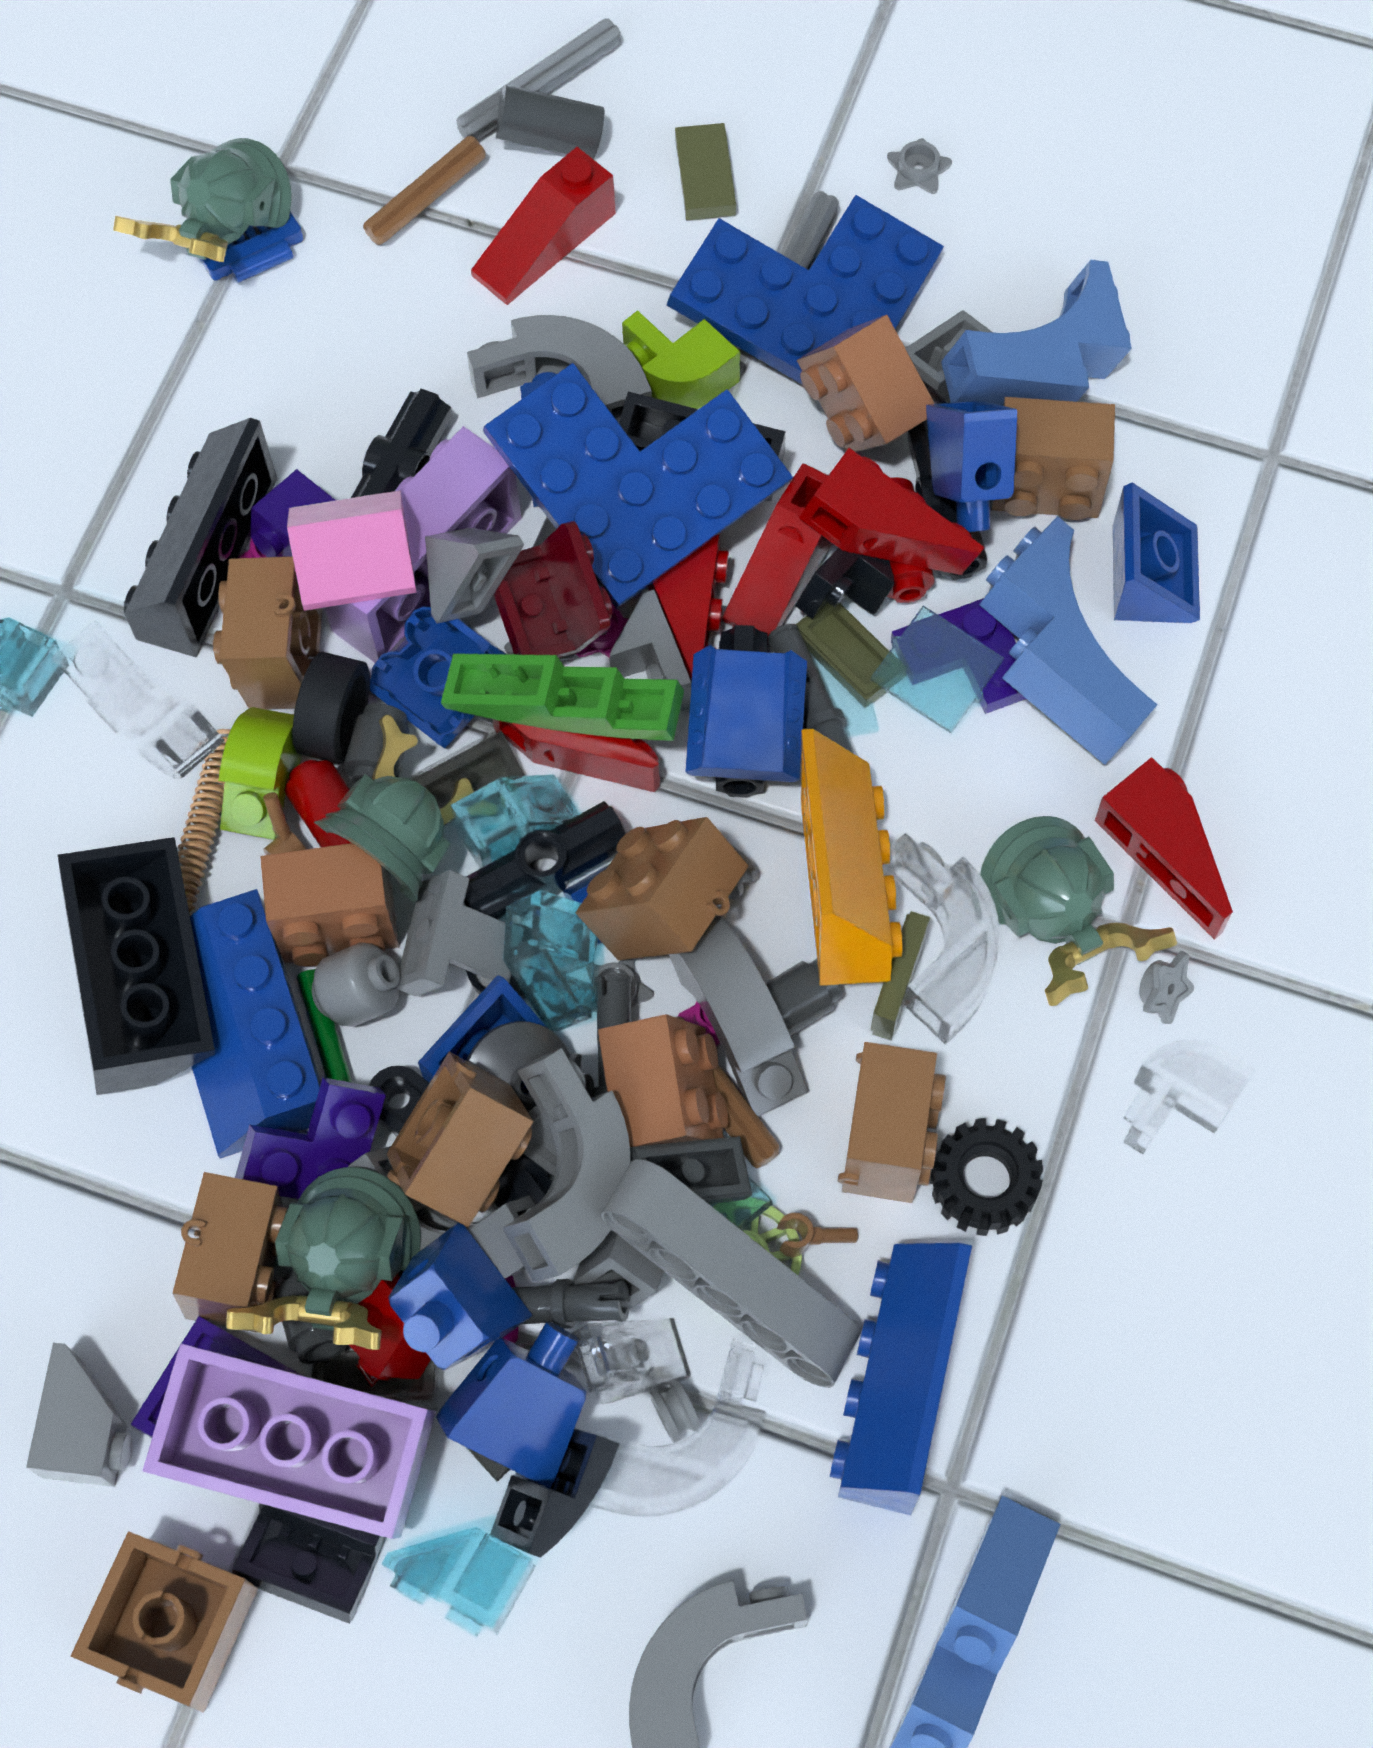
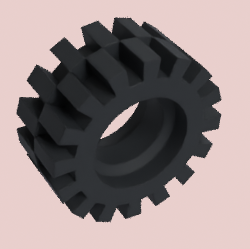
M986 1118L975 1119L974 1125L969 1128L965 1122L956 1127L954 1135L947 1134L941 1143L939 1151L936 1153L930 1184H933L934 1187L932 1192L935 1204L940 1202L942 1205L941 1214L947 1221L951 1217L955 1218L958 1221L956 1228L964 1232L970 1226L977 1228L976 1235L987 1236L988 1231L996 1229L997 1235L1007 1232L1012 1224L1017 1227L1024 1221L1027 1213L1031 1212L1041 1190L1043 1180H1040L1043 1172L1042 1160H1036L1037 1147L1033 1141L1028 1144L1023 1141L1025 1132L1018 1127L1015 1128L1013 1133L1006 1130V1121L996 1119L995 1125L989 1126L986 1125ZM987 1156L1000 1161L1009 1174V1186L1006 1191L993 1198H983L972 1193L966 1186L963 1178V1169L971 1160Z

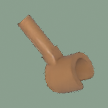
M270 792L264 795L263 799L273 826L272 829L277 836L275 840L263 848L264 853L271 855L306 850L297 836L290 831L277 793Z
M793 1212L786 1214L777 1226L779 1230L794 1229L802 1237V1241H786L780 1246V1251L785 1256L792 1258L800 1256L805 1252L808 1245L856 1243L858 1239L856 1228L813 1227L812 1222L807 1216L801 1213Z

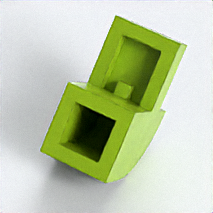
M638 310L622 322L623 344L640 363L651 388L652 398L699 409L726 389L729 390L740 382V351L705 319L675 342L670 341Z
M250 707L235 720L225 744L218 781L225 782L220 830L272 840L277 838L272 829L273 826L263 797L270 792L277 793L282 810L284 811L287 780L291 771L301 761V755L296 753L293 745L292 727L294 714Z

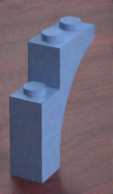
M1091 259L1065 290L1059 318L1035 329L1008 333L965 330L941 361L950 402L978 400L1003 406L1005 397L1077 402L1090 388L1088 377L1105 379L1132 349L1130 334L1126 328L1118 298V290L1114 284L1109 262Z
M1057 516L1043 532L1034 526L1013 550L1019 556L1015 561L1006 555L986 578V581L993 587L979 605L1019 638L1009 651V654L1016 661L1002 678L1105 765L1158 704L1120 671L1090 631L1079 609L1070 576L1069 555L1074 529Z
M1003 1495L1001 1496L889 1748H968L996 1677L1018 1636L1060 1528V1523Z

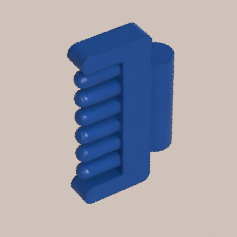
M291 211L287 223L282 227L269 229L266 226H256L260 232L259 235L254 227L250 225L245 231L249 238L248 240L242 235L236 240L237 245L234 242L227 245L224 262H218L209 258L206 260L199 258L211 279L219 280L232 274L236 282L240 283L294 258L290 247L302 242L304 238L301 227Z

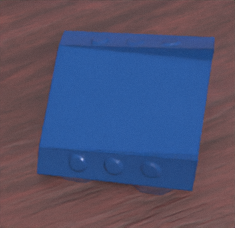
M421 607L414 610L405 622L404 634L406 639L394 652L390 651L382 654L373 665L370 676V691L387 705L403 711L410 723L441 747L446 748L475 717L472 714L445 709L441 704L453 653H506L462 619L437 624L431 615V607Z
M709 645L693 655L685 773L690 776L781 782L798 781L800 778L801 729H803L807 661L792 650L786 653L715 649Z

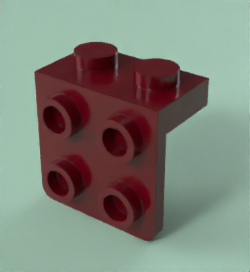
M575 521L561 524L539 546L521 550L493 594L515 655H557L558 658L580 652L610 628V619L612 618L611 600L607 591L603 587H599L592 568L594 553L590 540L584 533H580Z

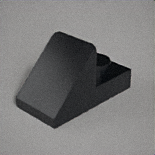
M837 548L813 574L795 607L813 619L827 603L836 608L845 596H848L868 613L875 614L894 586V575L889 560L850 553Z

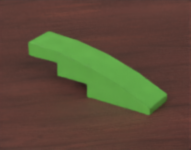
M453 653L441 704L445 709L556 731L615 738L674 741L684 689L679 681L674 679H625L617 667L564 666L557 655Z

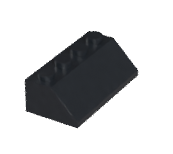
M247 418L209 433L201 452L196 451L192 455L187 469L185 486L180 496L175 495L170 501L166 515L167 524L159 540H154L150 544L145 559L146 569L138 586L133 585L125 598L124 615L136 640L197 657L220 607L219 585L221 581H227L229 559L240 558L250 541L251 508L273 490L278 479L260 420Z
M175 837L58 854L61 887L96 1095L157 1085L214 1055L215 1048Z

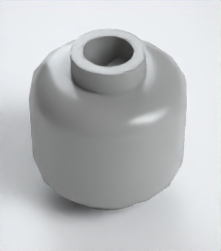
M364 942L354 944L329 955L319 962L315 969L314 981L312 983L313 1001L317 1009L324 1016L337 1024L348 1027L357 1026L379 1017L394 1008L399 997V990L395 989L400 982L399 968L390 956L374 944Z

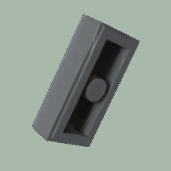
M505 84L499 99L496 139L568 154L575 147H579L594 159L602 136L605 109L604 106Z
M740 1136L630 1147V1163L635 1159H642L662 1167L708 1204L741 1201L752 1196Z

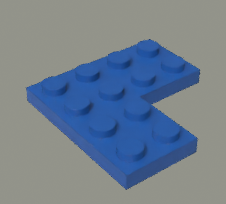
M856 194L809 270L718 218L670 293L666 306L697 324L705 319L730 343L802 384L800 378L802 369L797 360L847 329L887 314L896 330L944 246Z
M574 363L484 425L483 428L484 434L553 526L557 529L563 523L575 521L580 533H584L588 537L594 553L592 568L599 587H603L607 591L611 603L616 609L793 479L791 473L728 389L642 451H639Z

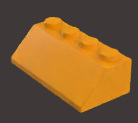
M801 729L800 805L819 985L890 982L892 958L902 957V932L900 922H890L888 910H896V887L894 875H883L882 865L890 864V842L888 830H878L877 820L884 819L882 785L872 786L870 766L867 761L814 729Z

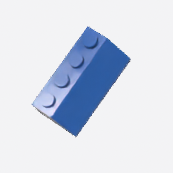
M257 889L200 907L190 916L215 1048L214 1055L191 1067L217 1155L220 1159L242 1152L249 1125L296 1133L308 1129L321 1085L320 1076L284 962L266 922L265 906Z
M964 1243L894 1244L890 1262L877 1261L870 1296L881 1299L877 1321L864 1319L857 1350L858 1356L868 1358L864 1380L860 1381L851 1378L843 1416L855 1418L850 1442L837 1440L829 1475L831 1478L841 1480L838 1498L907 1515L912 1514L921 1493L972 1245Z

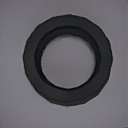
M322 651L312 659L299 689L294 710L292 735L293 745L297 754L332 763H344L355 719L360 714H363L365 706L368 705L370 671L366 662Z

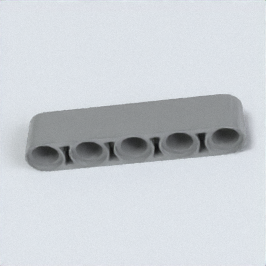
M642 1159L633 1160L601 1213L604 1223L794 1374L820 1387H834L861 1334L859 1325L671 1173L652 1162Z

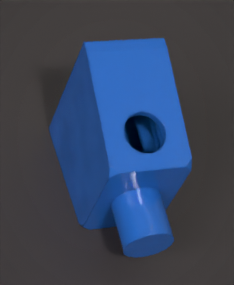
M978 400L926 405L934 493L935 495L956 501L957 524L963 526L968 532L989 530L990 500L1008 499L1014 493L1017 409Z
M459 1222L412 1257L388 1297L390 1306L404 1323L403 1335L407 1344L416 1351L426 1352L434 1364L442 1370L453 1367L485 1351L496 1340L503 1338L532 1316L531 1312L473 1236Z
M546 1321L530 1351L504 1338L496 1340L437 1413L436 1419L447 1438L550 1489L556 1479L586 1400V1390L573 1374L563 1369L579 1340L570 1332Z

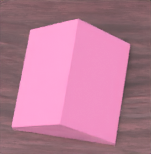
M401 490L289 508L287 531L304 611L417 593Z

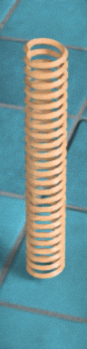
M217 729L211 733L210 747L206 750L208 755L204 756L205 763L202 764L203 771L200 772V779L197 780L196 795L192 797L191 811L187 814L189 819L185 821L187 827L183 828L184 835L180 838L182 843L178 845L179 862L184 865L180 867L190 916L192 915L190 912L195 910L192 903L198 901L195 895L200 893L197 887L203 884L200 879L205 877L202 870L207 869V865L204 862L210 860L207 854L211 853L212 850L209 846L214 844L212 838L217 836L214 830L219 828L217 821L221 820L219 814L222 813L221 806L225 782L218 781L219 775L216 774L220 772V767L218 766L221 765L222 759L220 758L223 756L222 750H224L226 744L224 742L227 741L228 737L216 736L217 734H229L231 729Z

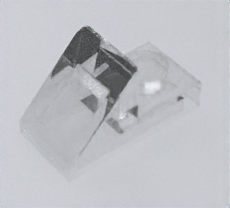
M674 1318L587 1323L571 1332L579 1340L576 1350L589 1393L596 1392L601 1404L612 1403L670 1385V1381L676 1378L679 1381H683L692 1376Z

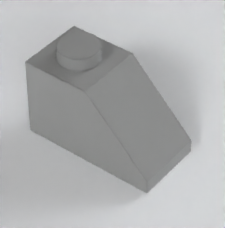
M53 1342L26 1468L43 1479L115 1487L118 1470L124 1471L126 1469L131 1454L132 1437L130 1433L126 1432L127 1424L81 1358L66 1344Z

